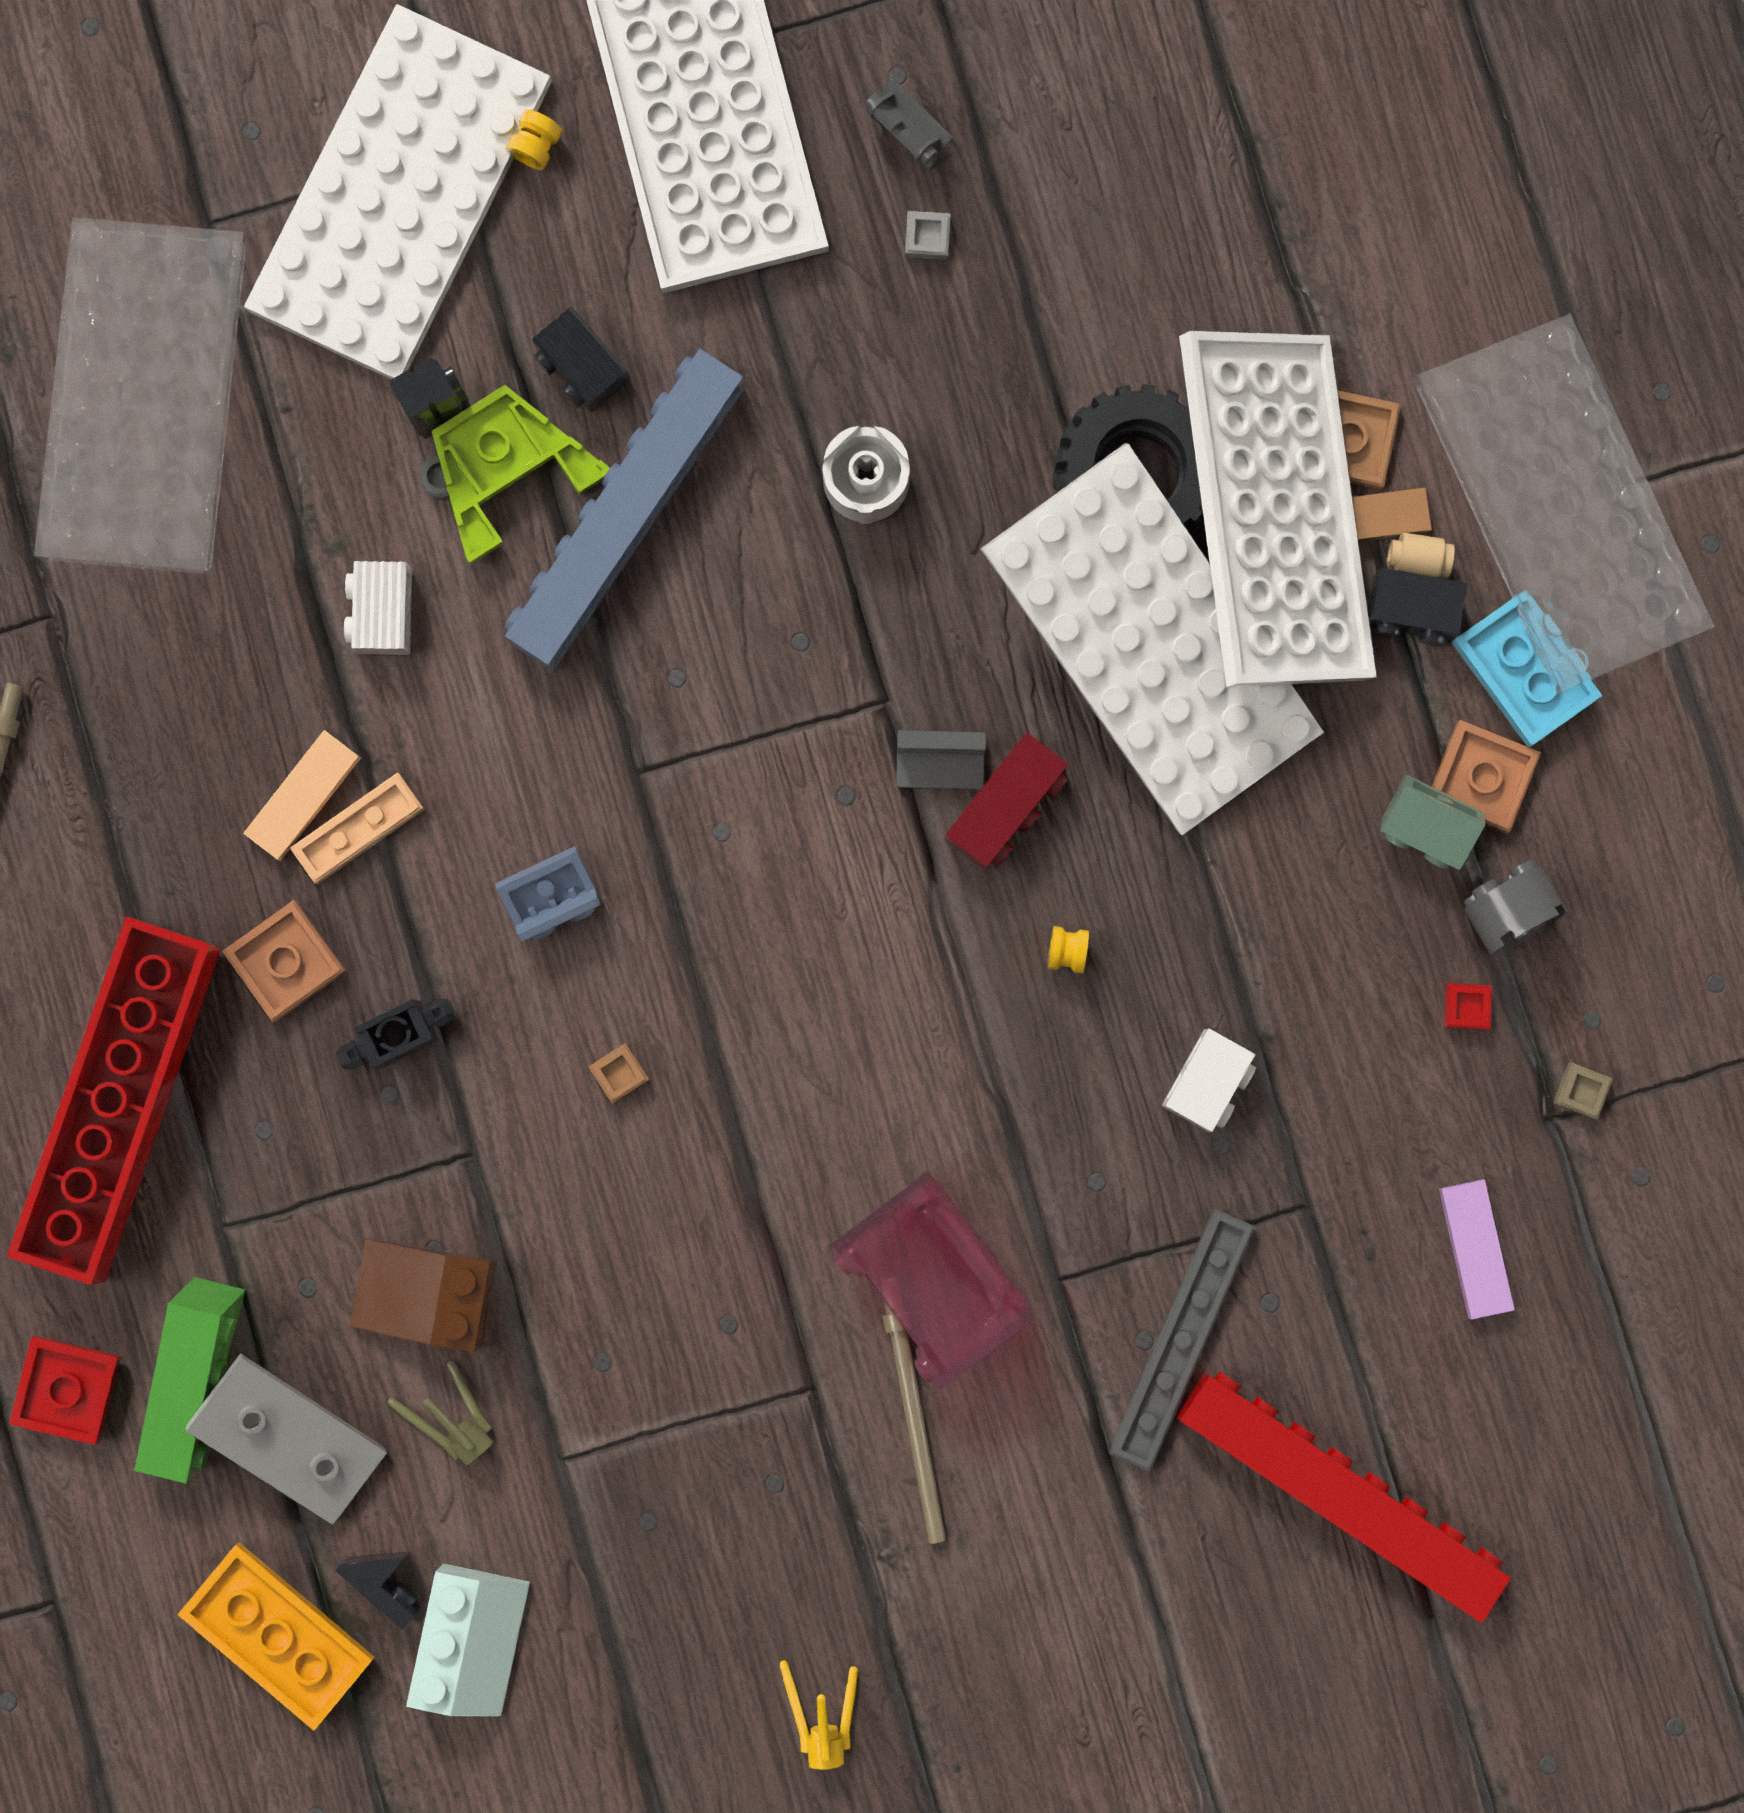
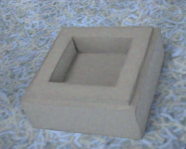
M908 211L905 257L948 260L951 214Z

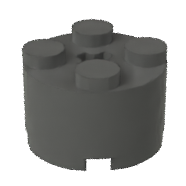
M1530 859L1511 870L1510 873L1512 875L1505 878L1502 884L1499 885L1496 879L1490 880L1472 891L1473 896L1464 901L1466 905L1464 911L1491 956H1494L1499 950L1502 953L1543 931V927L1546 925L1545 922L1553 918L1556 923L1569 913L1568 908L1542 865L1538 866L1534 859Z

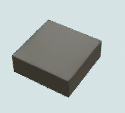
M1568 1063L1553 1104L1593 1120H1598L1613 1078L1575 1063Z

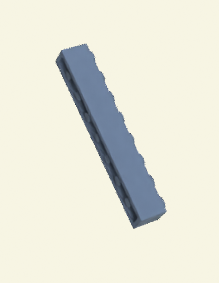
M700 348L693 358L687 356L682 361L674 377L678 381L668 394L664 391L659 395L652 406L650 413L654 416L645 429L639 427L633 433L626 446V449L630 451L621 465L614 463L608 470L602 481V485L605 488L598 499L595 501L591 498L585 504L578 516V521L581 524L572 537L568 534L563 537L553 555L557 558L548 573L542 570L537 575L529 589V592L533 595L524 608L520 606L515 608L505 624V628L508 630L505 638L508 642L551 671L555 670L745 389L742 375Z

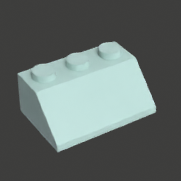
M444 1563L435 1571L406 1707L447 1716L502 1715L530 1585L529 1581Z

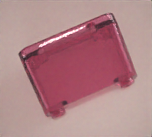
M923 1172L831 1244L836 1251L833 1253V1257L841 1270L847 1275H850L852 1272L859 1277L864 1275L916 1343L918 1359L914 1361L915 1367L928 1383L934 1381L939 1389L943 1388L1024 1328L1033 1314L1025 1296L941 1185L928 1172Z

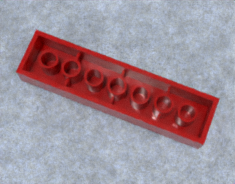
M125 917L6 1257L89 1285L106 1282L222 947L141 920Z

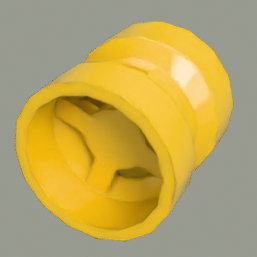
M526 109L519 120L521 128L518 134L510 138L505 149L509 153L512 151V157L522 164L536 170H544L550 159L548 151L551 145L558 143L563 129L549 117Z

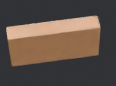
M1425 487L1352 497L1358 542L1400 537L1402 532L1424 534L1432 530Z

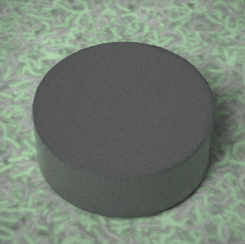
M438 455L431 456L420 467V485L430 497L436 500H448L450 497Z

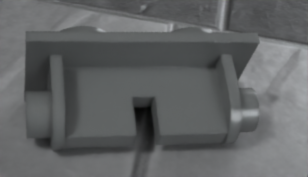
M893 78L888 81L880 94L877 92L873 93L865 102V106L869 109L868 115L871 118L875 117L914 155L916 162L921 161L929 170L953 139V136Z

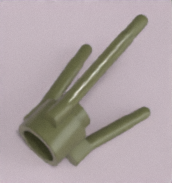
M449 1361L447 1367L474 1420L473 1424L466 1418L456 1426L430 1398H426L423 1402L424 1406L449 1432L446 1437L395 1398H389L388 1405L441 1445L454 1460L459 1457L467 1466L492 1445L493 1441L486 1434L492 1426L482 1416L456 1363Z

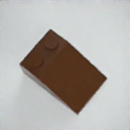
M365 1239L350 1327L424 1344L475 1352L482 1347L497 1260Z

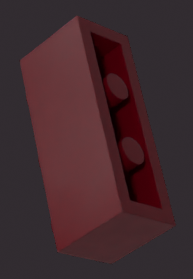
M1026 732L947 831L944 840L984 871H986L991 863L999 868L1014 849L1008 843L1018 829L1026 834L1041 815V812L1036 809L1039 802L1045 795L1053 799L1067 782L1068 778L1062 773L1066 770L1068 763Z

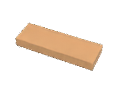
M324 730L243 834L277 860L281 861L361 757Z
M396 773L290 847V849L313 882L318 885L425 809L403 777Z

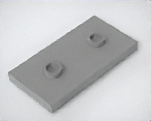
M241 1353L185 1426L186 1432L332 1525L387 1454L385 1447Z

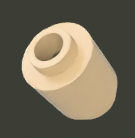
M1402 532L1399 540H1391L1387 556V566H1393L1396 571L1448 579L1453 566L1455 548L1453 544L1445 543L1443 538Z

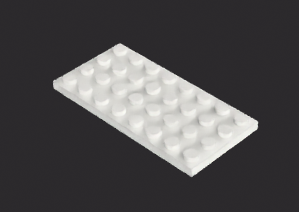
M586 0L662 294L828 252V242L764 0Z
M396 4L244 305L247 312L389 379L408 371L514 159L512 157L513 152L509 153L505 148L510 138L518 134L521 128L519 120L526 109L538 111L552 83L550 75Z
M1189 331L1179 336L1226 687L1365 681L1376 678L1330 336Z
M1129 444L1119 447L981 548V551L1179 834H1185L1324 733L1291 684L1226 687L1210 564Z

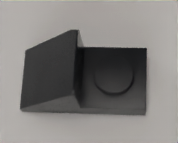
M411 1552L352 1556L344 1560L335 1571L402 1630L421 1610L415 1603L417 1596L412 1590L401 1582L397 1581L394 1585L388 1580Z

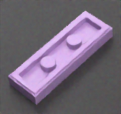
M1485 1179L1439 1188L1468 1319L1513 1311L1514 1305Z

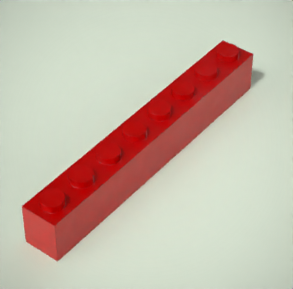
M1219 1371L1215 1378L1206 1372L1203 1373L1176 1415L1180 1421L1468 1615L1483 1623L1511 1577L1499 1570L1504 1563L1502 1560L1480 1547L1477 1553H1474L1462 1545L1466 1536L1444 1521L1439 1529L1426 1521L1425 1517L1429 1511L1408 1497H1405L1402 1503L1389 1496L1387 1493L1391 1486L1368 1471L1366 1476L1362 1478L1349 1468L1353 1464V1460L1332 1446L1325 1453L1312 1443L1316 1435L1295 1421L1290 1428L1275 1419L1279 1412L1277 1409L1257 1396L1251 1403L1237 1394L1242 1386Z

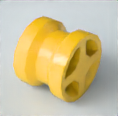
M1053 926L1048 969L1057 970L1061 966L1070 967L1074 973L1083 974L1089 931L1080 929L1076 933L1066 932L1063 927Z

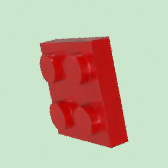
M32 1336L9 1425L93 1445L99 1444L122 1356L41 1336Z

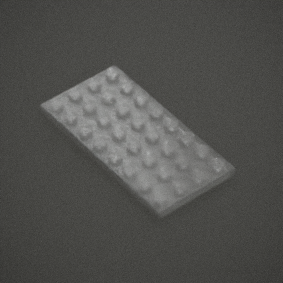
M72 217L34 556L38 559L211 574L247 242L244 232Z
M1571 314L1420 373L1413 379L1556 695L1715 627Z

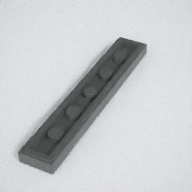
M1213 1208L1108 1451L1109 1454L1144 1470L1151 1471L1255 1226Z

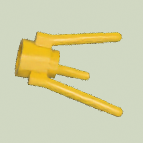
M785 1660L781 1661L780 1669L800 1735L801 1752L808 1753L809 1767L825 1770L842 1766L844 1764L843 1750L850 1749L849 1732L857 1686V1667L852 1666L849 1670L840 1732H838L837 1726L828 1724L826 1698L823 1694L817 1696L818 1726L812 1727L811 1734H809L788 1662Z

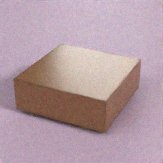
M627 1043L619 1046L589 1066V1069L612 1104L650 1080Z

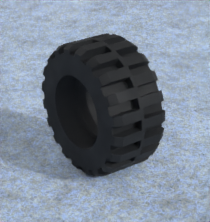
M1142 384L1140 391H1131L1130 385L1116 387L1115 394L1108 396L1103 392L1095 396L1090 406H1082L1075 413L1072 423L1066 426L1054 462L1053 489H1056L1058 493L1095 466L1105 447L1115 440L1126 437H1141L1152 440L1161 445L1176 464L1178 481L1174 493L1167 502L1192 537L1204 524L1189 404L1185 407L1179 403L1180 394L1168 389L1166 396L1155 393L1156 386Z

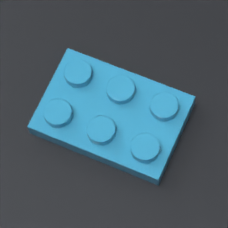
M1526 590L1451 642L1527 747H1531L1602 697V694Z

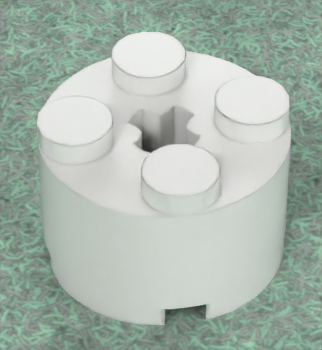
M856 426L842 431L831 441L825 452L822 467L824 491L834 509L848 519L862 524H870L890 516L901 506L909 488L910 464L904 445L893 433L881 427ZM862 469L868 472L874 469V479L864 478L860 480L858 470Z

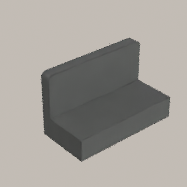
M898 730L897 787L981 790L984 785L986 732Z

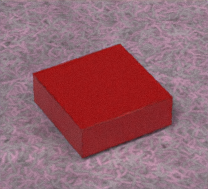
M1445 984L1443 1028L1490 1030L1492 986Z

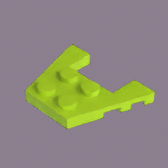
M506 385L432 430L466 560L470 565L503 545V541L479 505L551 459L556 460L578 495L603 481L610 469L608 465L587 452L580 443L571 436L568 437L549 422L547 417Z

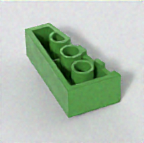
M194 1277L168 1303L134 1471L187 1484L197 1470L202 1471L205 1468L210 1453V1446L186 1432L185 1426L227 1371V1359L245 1289Z

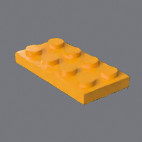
M240 1542L232 1548L178 1613L179 1617L313 1731L321 1724L375 1658Z

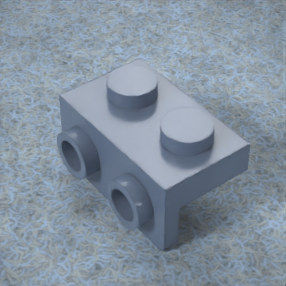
M575 846L495 883L496 890L515 925L520 941H525L529 938L532 940L542 939L551 934L555 926L570 919L571 921L582 920L591 915L595 907L601 904L597 890Z

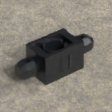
M412 999L353 1028L360 1042L357 1043L355 1040H352L337 1051L336 1055L342 1068L355 1069L366 1065L365 1060L368 1059L372 1068L381 1069L439 1041L433 1027L442 1028L454 1020L457 1014L449 999H439L428 1003V1009L425 1010L421 1001ZM409 1014L412 1022L402 1017ZM400 1022L405 1026L414 1024L416 1030H408L405 1041L399 1046L394 1047L390 1043L385 1042L380 1044L377 1039L386 1038L387 1030L393 1023ZM382 1047L391 1052L385 1054Z

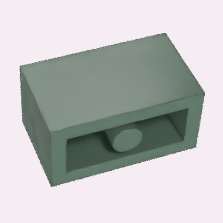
M1406 774L1381 819L1380 831L1385 833V838L1390 843L1400 848L1408 849L1411 846L1424 852V857L1438 867L1447 869L1450 865L1460 870L1485 827V813Z

